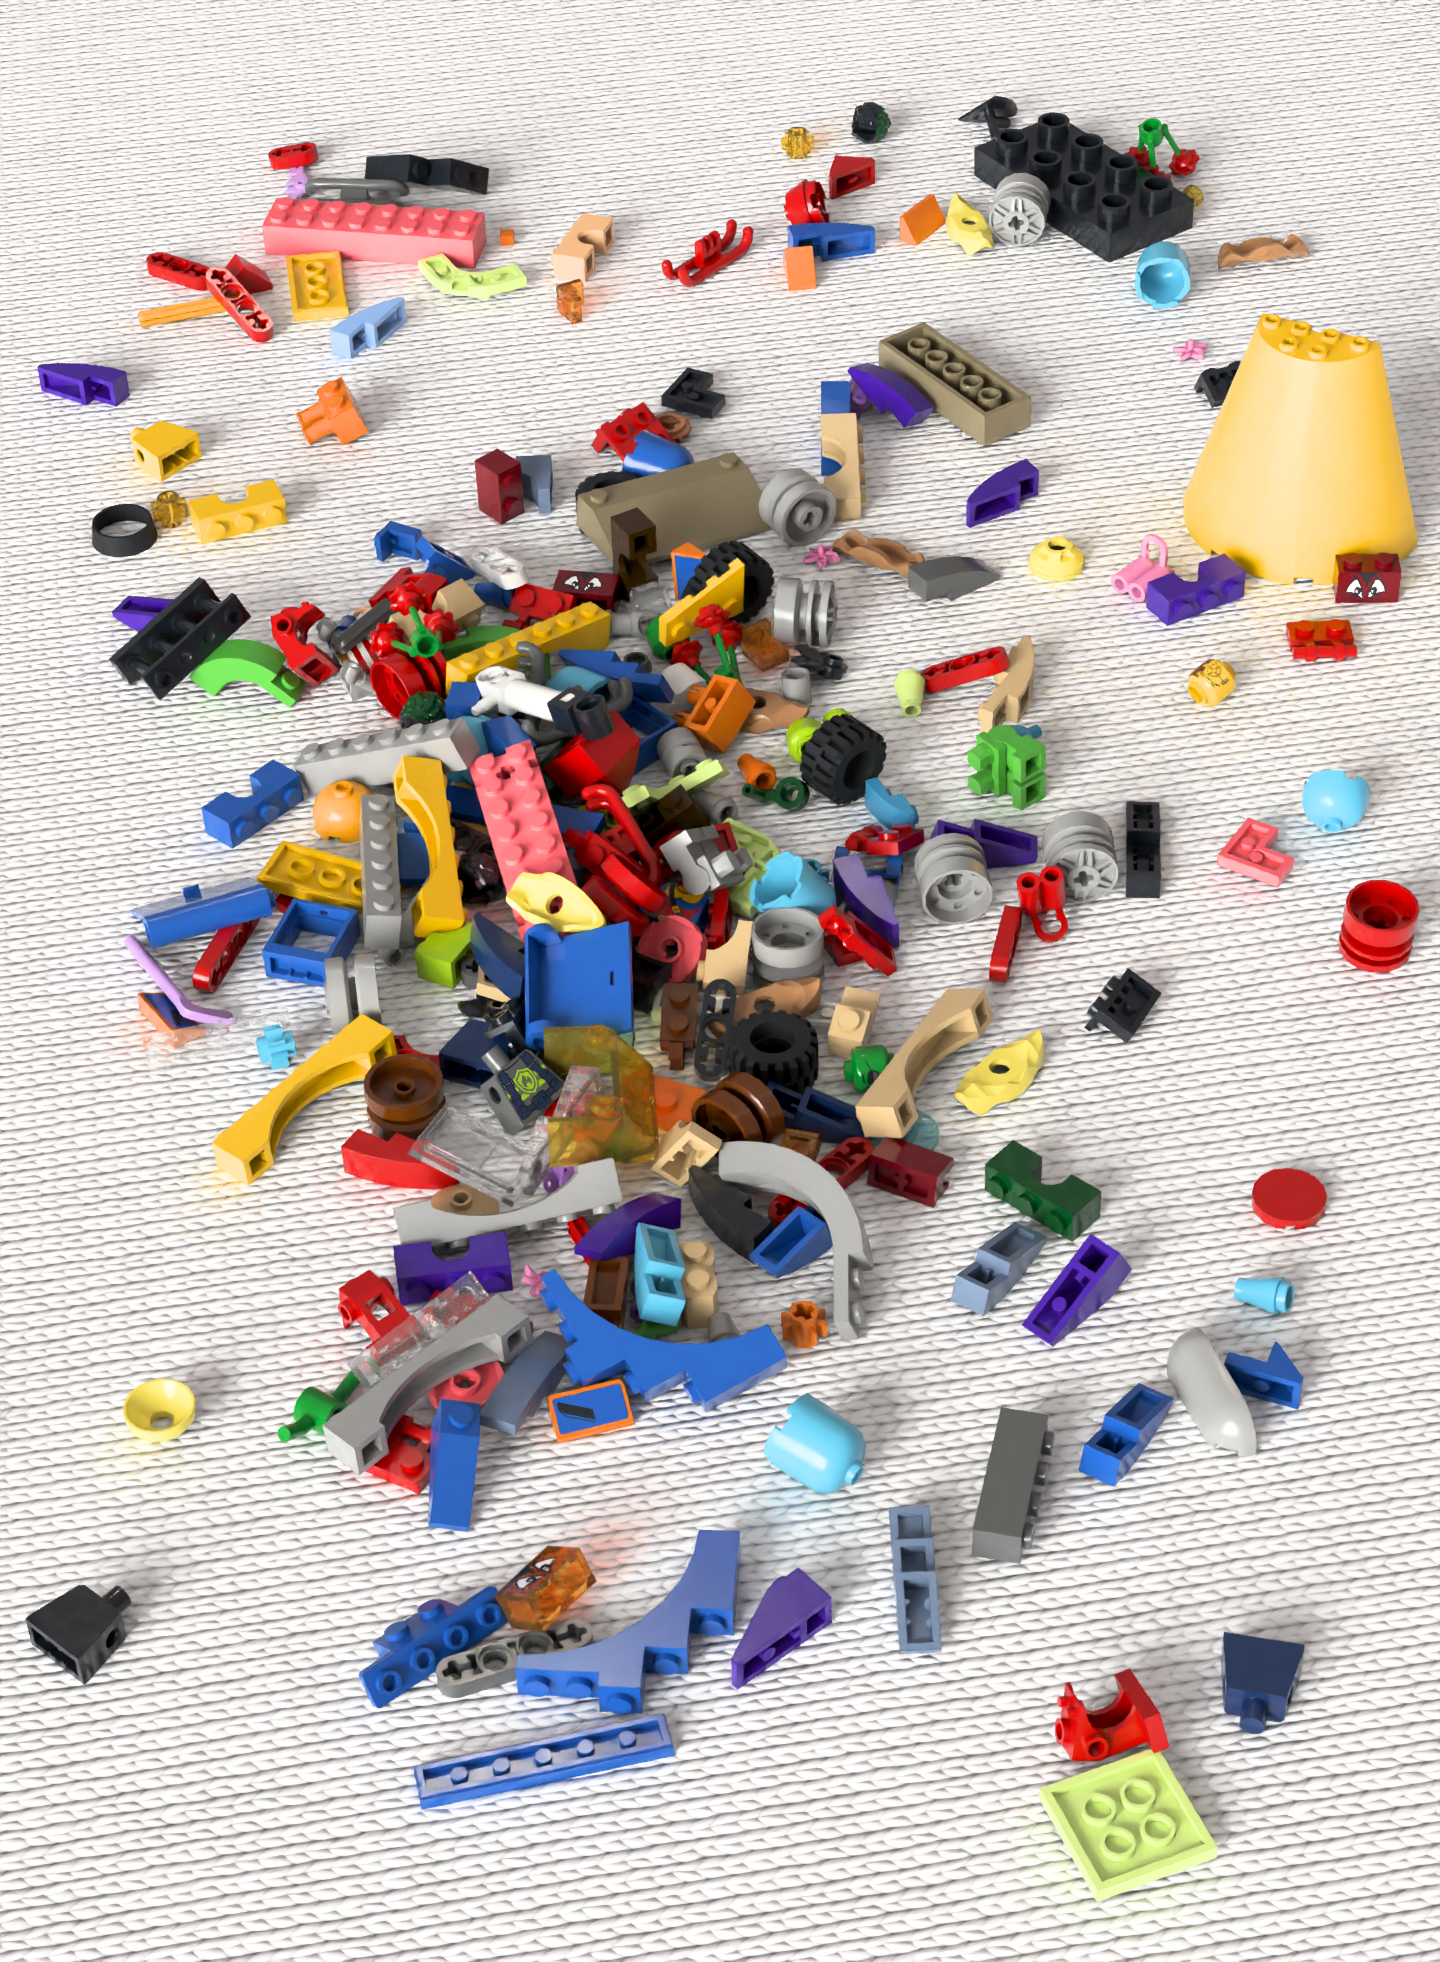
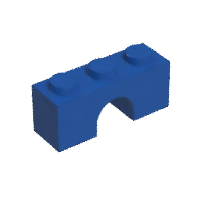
M274 759L250 774L252 796L236 797L225 791L201 807L205 832L230 848H235L304 800L301 775Z

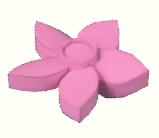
M1188 339L1185 342V346L1173 347V352L1181 353V361L1188 357L1200 360L1203 359V353L1207 351L1208 345L1201 342L1194 343L1193 339Z
M819 544L818 549L809 547L810 555L803 558V563L817 561V566L821 569L827 563H837L840 561V556L833 551L832 546H824L823 544Z
M526 1264L523 1268L526 1275L521 1281L533 1286L529 1291L531 1296H540L539 1291L544 1289L541 1276L547 1272L543 1271L537 1274Z

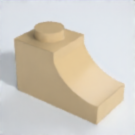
M738 920L737 928L731 939L718 949H707L705 961L698 960L696 981L703 982L702 992H705L707 985L711 981L725 979L734 985L737 995H744L752 921ZM718 990L717 993H725V991Z
M845 987L840 1004H836L827 1035L829 1054L850 1058L853 1048L868 1046L880 1003V993Z
M679 1120L661 1138L650 1169L681 1188L689 1180L688 1169L692 1165L702 1168L719 1151L722 1140L693 1121L686 1124Z

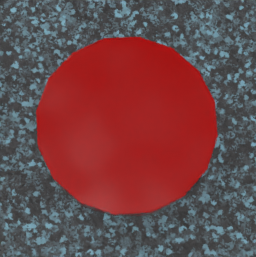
M1283 1168L1274 1169L1261 1175L1254 1183L1251 1199L1254 1213L1264 1223L1284 1230L1285 1226H1295V1230H1299L1316 1224L1322 1218L1325 1212L1327 1194L1324 1185L1315 1176L1303 1170Z

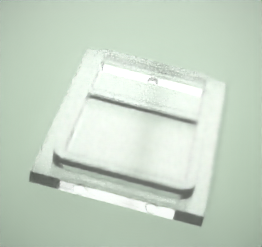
M447 1103L433 1118L424 1132L418 1136L408 1152V1155L510 1207L514 1206L529 1184L533 1182V1179L549 1157L548 1154L538 1150L536 1147Z

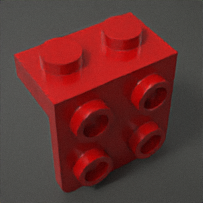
M642 402L633 409L628 408L623 411L614 421L602 424L595 431L597 436L591 446L598 454L611 446L624 462L627 453L633 454L638 444L634 442V438L640 431L647 430L674 443L676 441L646 404Z

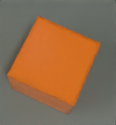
M500 229V245H514V229Z

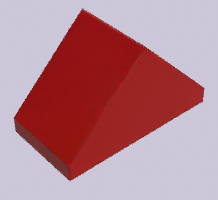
M835 155L829 173L830 199L833 200L875 184V160L873 158Z
M237 254L233 256L225 267L250 295L273 289V284L265 271Z

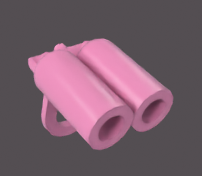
M1155 534L1145 536L1141 543V557H1138L1112 576L1111 584L1113 588L1121 594L1129 592L1131 598L1137 602L1147 599V584L1149 581L1175 573V570L1167 567L1168 547L1165 541ZM1149 541H1153L1159 546L1161 550L1160 562L1149 558Z

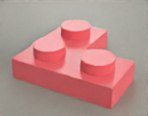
M1248 817L1218 854L1217 865L1279 887L1292 871L1294 858L1270 849L1278 839L1279 828Z

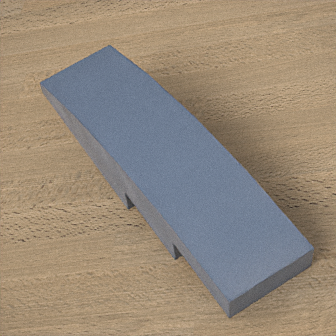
M544 1331L514 1361L480 1411V1425L516 1435L527 1416L533 1418L543 1399H547L548 1396L553 1395L566 1372L563 1364L567 1362L565 1348L575 1342L568 1344L563 1335Z
M930 1505L889 1507L899 1653H941L937 1576L931 1532Z

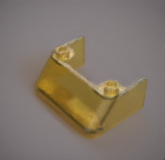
M604 1025L543 1028L544 1064L557 1076L612 1074L613 1096L600 1095L590 1099L584 1107L585 1116L548 1118L549 1167H569L608 1157H613L615 1165L640 1164L653 1161L659 1154V1134L652 1064L615 1031Z

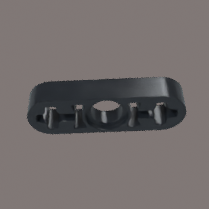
M725 979L711 981L704 993L694 1070L696 1075L706 1082L719 1080L726 1071L729 1052L728 1040L731 1036L730 1031L732 1030L736 1004V989L731 982ZM718 990H724L725 996L730 997V999L726 998L723 1000L722 1013L715 1012L716 998L710 996L716 995ZM711 1022H719L725 1027L726 1032L721 1038L713 1039L706 1034V1026ZM709 1047L716 1048L715 1063L720 1064V1066H714L713 1071H706V1066L700 1063L707 1061Z

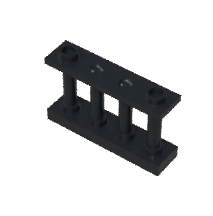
M199 577L109 658V661L125 682L131 685L141 677L155 697L161 700L248 621L251 616L234 593H231L221 602L206 580Z

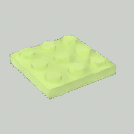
M1151 1749L1040 1788L1039 1799L1097 1902L1217 1858V1845L1161 1751L1153 1753Z

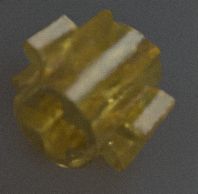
M791 127L788 129V132H785V137L781 138L782 150H786V154L792 159H803L810 154V149L814 148V136H809V131L804 127Z
M164 491L157 496V501L151 502L154 522L160 521L161 525L165 528L178 527L182 524L183 518L189 517L186 498H179L177 492Z

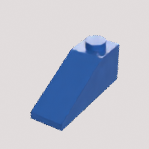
M441 1399L431 1423L428 1527L468 1532L480 1440V1404L448 1399Z

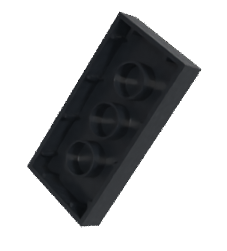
M1057 112L1045 113L1038 118V123L1022 129H1004L997 133L996 139L975 147L974 176L994 189H997L998 184L1005 177L1015 173H1028L1038 177L1046 184L1050 192L1051 203L1046 223L1108 263L1192 228L1194 199L1173 187L1170 179L1163 176H1155L1139 166L1137 159L1133 156L1120 154L1103 144V139L1099 135L1086 133L1074 126L1065 114Z

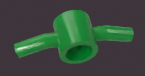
M351 1370L331 1394L314 1386L306 1388L300 1394L294 1406L293 1417L296 1422L280 1427L278 1430L279 1439L282 1442H288L307 1434L311 1429L324 1435L323 1424L348 1406L345 1401L362 1382V1375L356 1370Z

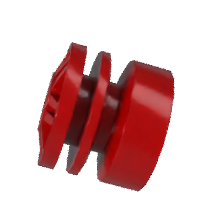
M399 649L397 653H390L374 662L370 668V680L378 701L397 720H399L400 711L403 709L408 697L416 694L417 691L428 690L437 692L444 700L448 696L446 695L447 661L439 649L436 654L427 658L419 655L410 657L409 653Z
M1369 880L1359 883L1351 889L1345 902L1343 922L1340 929L1341 933L1338 940L1340 953L1346 961L1358 969L1372 973H1387L1403 966L1411 954L1414 931L1420 911L1416 897L1402 885L1387 880Z

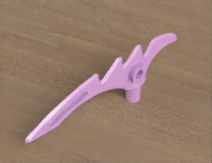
M305 165L299 166V168H291L288 176L293 178L285 184L291 187L285 190L284 193L290 194L287 197L298 199L308 194L304 187L305 183L310 179L305 174Z

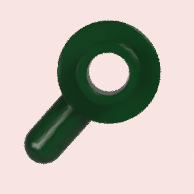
M795 777L782 779L775 789H761L752 784H745L742 788V794L761 803L776 802L781 808L789 811H799L804 808L810 796L807 784ZM798 790V795L796 799L793 801L792 794L794 791Z

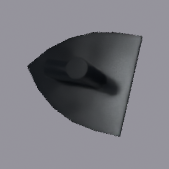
M994 96L959 117L958 121L972 123L987 122L991 140H994L997 133L1000 132L999 128L1007 129L1010 127L1011 121L1009 117L1016 116L1018 109L1012 99Z

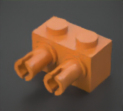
M342 377L329 381L323 387L317 389L318 403L296 413L303 427L302 432L310 445L331 433L336 434L343 445L368 433L358 403Z
M714 674L707 687L693 684L690 688L698 692L687 691L688 703L695 705L692 712L687 713L678 710L674 714L682 717V719L672 716V718L677 721L678 727L692 730L703 749L725 754L756 701L738 679Z

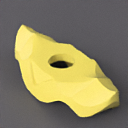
M956 193L951 199L946 219V229L951 240L961 244L968 255H972L984 247L993 248V233L981 212L971 207ZM966 221H972V222H975L976 224L968 225V224H965L964 222H966Z
M522 872L506 896V902L525 920L533 924H549L559 932H584L606 926V920L602 912L581 889L564 877L551 872L543 874ZM561 896L563 899L561 910L556 914H551L549 910L551 901L555 897Z
M1040 1030L1033 1031L1015 1042L995 1049L965 1075L956 1089L954 1097L972 1112L984 1115L996 1104L1009 1102L1020 1096L1031 1085L1038 1070L1043 1067L1044 1044ZM996 1065H1005L1010 1069L1003 1074L992 1072Z

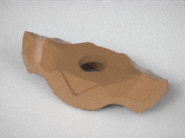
M1290 234L1281 240L1268 237L1251 238L1237 246L1224 243L1218 254V269L1235 267L1245 262L1269 261L1284 257L1296 259L1304 256L1309 258V249L1295 234Z
M856 529L847 532L832 545L834 552H840L847 557L852 556L857 561L880 568L881 570L895 571L907 579L908 567L925 561L922 553L911 554L899 542L888 538L870 539L863 536Z
M746 688L756 701L754 706L760 708H752L740 731L761 734L774 727L788 729L790 724L797 719L807 718L810 713L809 706L787 700L775 692L771 693Z
M810 977L775 982L736 998L732 1028L738 1026V1021L742 1018L748 1019L752 1013L761 1014L755 1010V1005L767 999L775 1004L771 1012L785 1010L787 1014L796 1013L800 1015V1019L813 1014L820 1004L822 995L820 978ZM711 1022L707 1025L717 1039L721 1038L726 1032L725 1027L719 1022Z

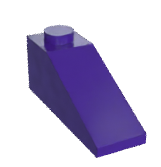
M1090 1234L1022 1323V1326L1054 1347L1112 1297L1132 1268L1118 1251Z
M799 1567L787 1576L777 1578L766 1590L731 1658L732 1685L737 1690L832 1623V1597Z

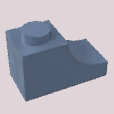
M551 455L516 456V460L521 463L523 497L537 505L539 514L551 513L553 489Z

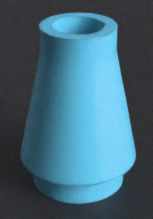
M1239 1277L1235 1284L1234 1297L1235 1300L1244 1301L1279 1315L1281 1312L1288 1313L1292 1307L1294 1284L1287 1282L1284 1277L1250 1279Z

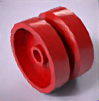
M612 851L601 864L602 872L612 883L603 877L592 875L581 890L615 924L629 921L631 924V934L639 937L650 924V920L638 905L649 912L659 913L670 898L641 870Z

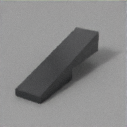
M1126 801L1127 898L1160 899L1161 830L1159 802Z

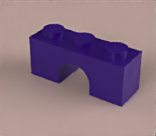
M1226 554L1218 555L1199 563L1198 581H1185L1174 573L1149 581L1147 584L1146 608L1165 625H1172L1244 597L1246 571Z
M506 1232L469 1236V1251L462 1258L453 1261L437 1258L432 1252L431 1241L393 1246L399 1300L402 1305L426 1302L436 1290L452 1294L455 1298L457 1296L466 1297L513 1291Z

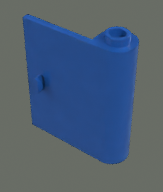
M246 877L202 890L199 889L198 884L182 888L184 895L133 908L131 911L134 917L143 921L150 947L156 949L172 942L251 920L271 917L272 909L277 906L271 888L266 889L263 883Z
M629 921L563 937L556 928L546 923L535 924L526 930L524 934L525 1042L529 1048L535 1051H551L634 1032L631 924Z

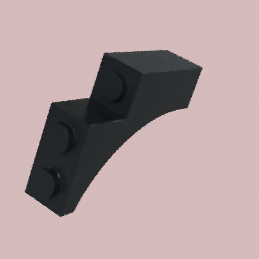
M412 154L369 156L366 158L365 179L396 180L406 184L408 188L439 189L487 195L489 168L453 158L426 159Z

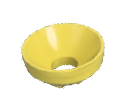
M1054 536L1051 539L1044 540L1032 549L1029 557V568L1034 575L1041 579L1057 582L1067 581L1082 573L1084 569V555L1078 546L1066 540L1065 537Z
M155 1379L137 1386L130 1392L124 1402L123 1414L128 1428L137 1437L149 1441H165L180 1435L188 1429L195 1417L196 1403L192 1391L182 1382L173 1379ZM166 1417L173 1420V1423L165 1429L152 1427L153 1422L159 1418Z

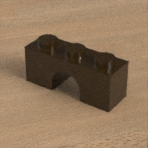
M638 507L611 516L613 574L620 575L621 600L632 611L658 602V576L652 571L646 559L647 554L657 551L656 525Z

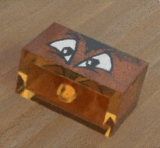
M547 1546L495 1594V1597L512 1629L545 1631L597 1580L579 1547Z

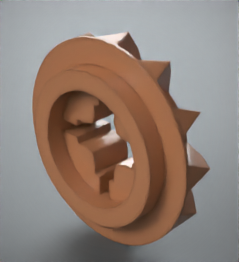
M662 413L655 416L677 443H681L682 439L689 437L691 423L686 417L675 413Z

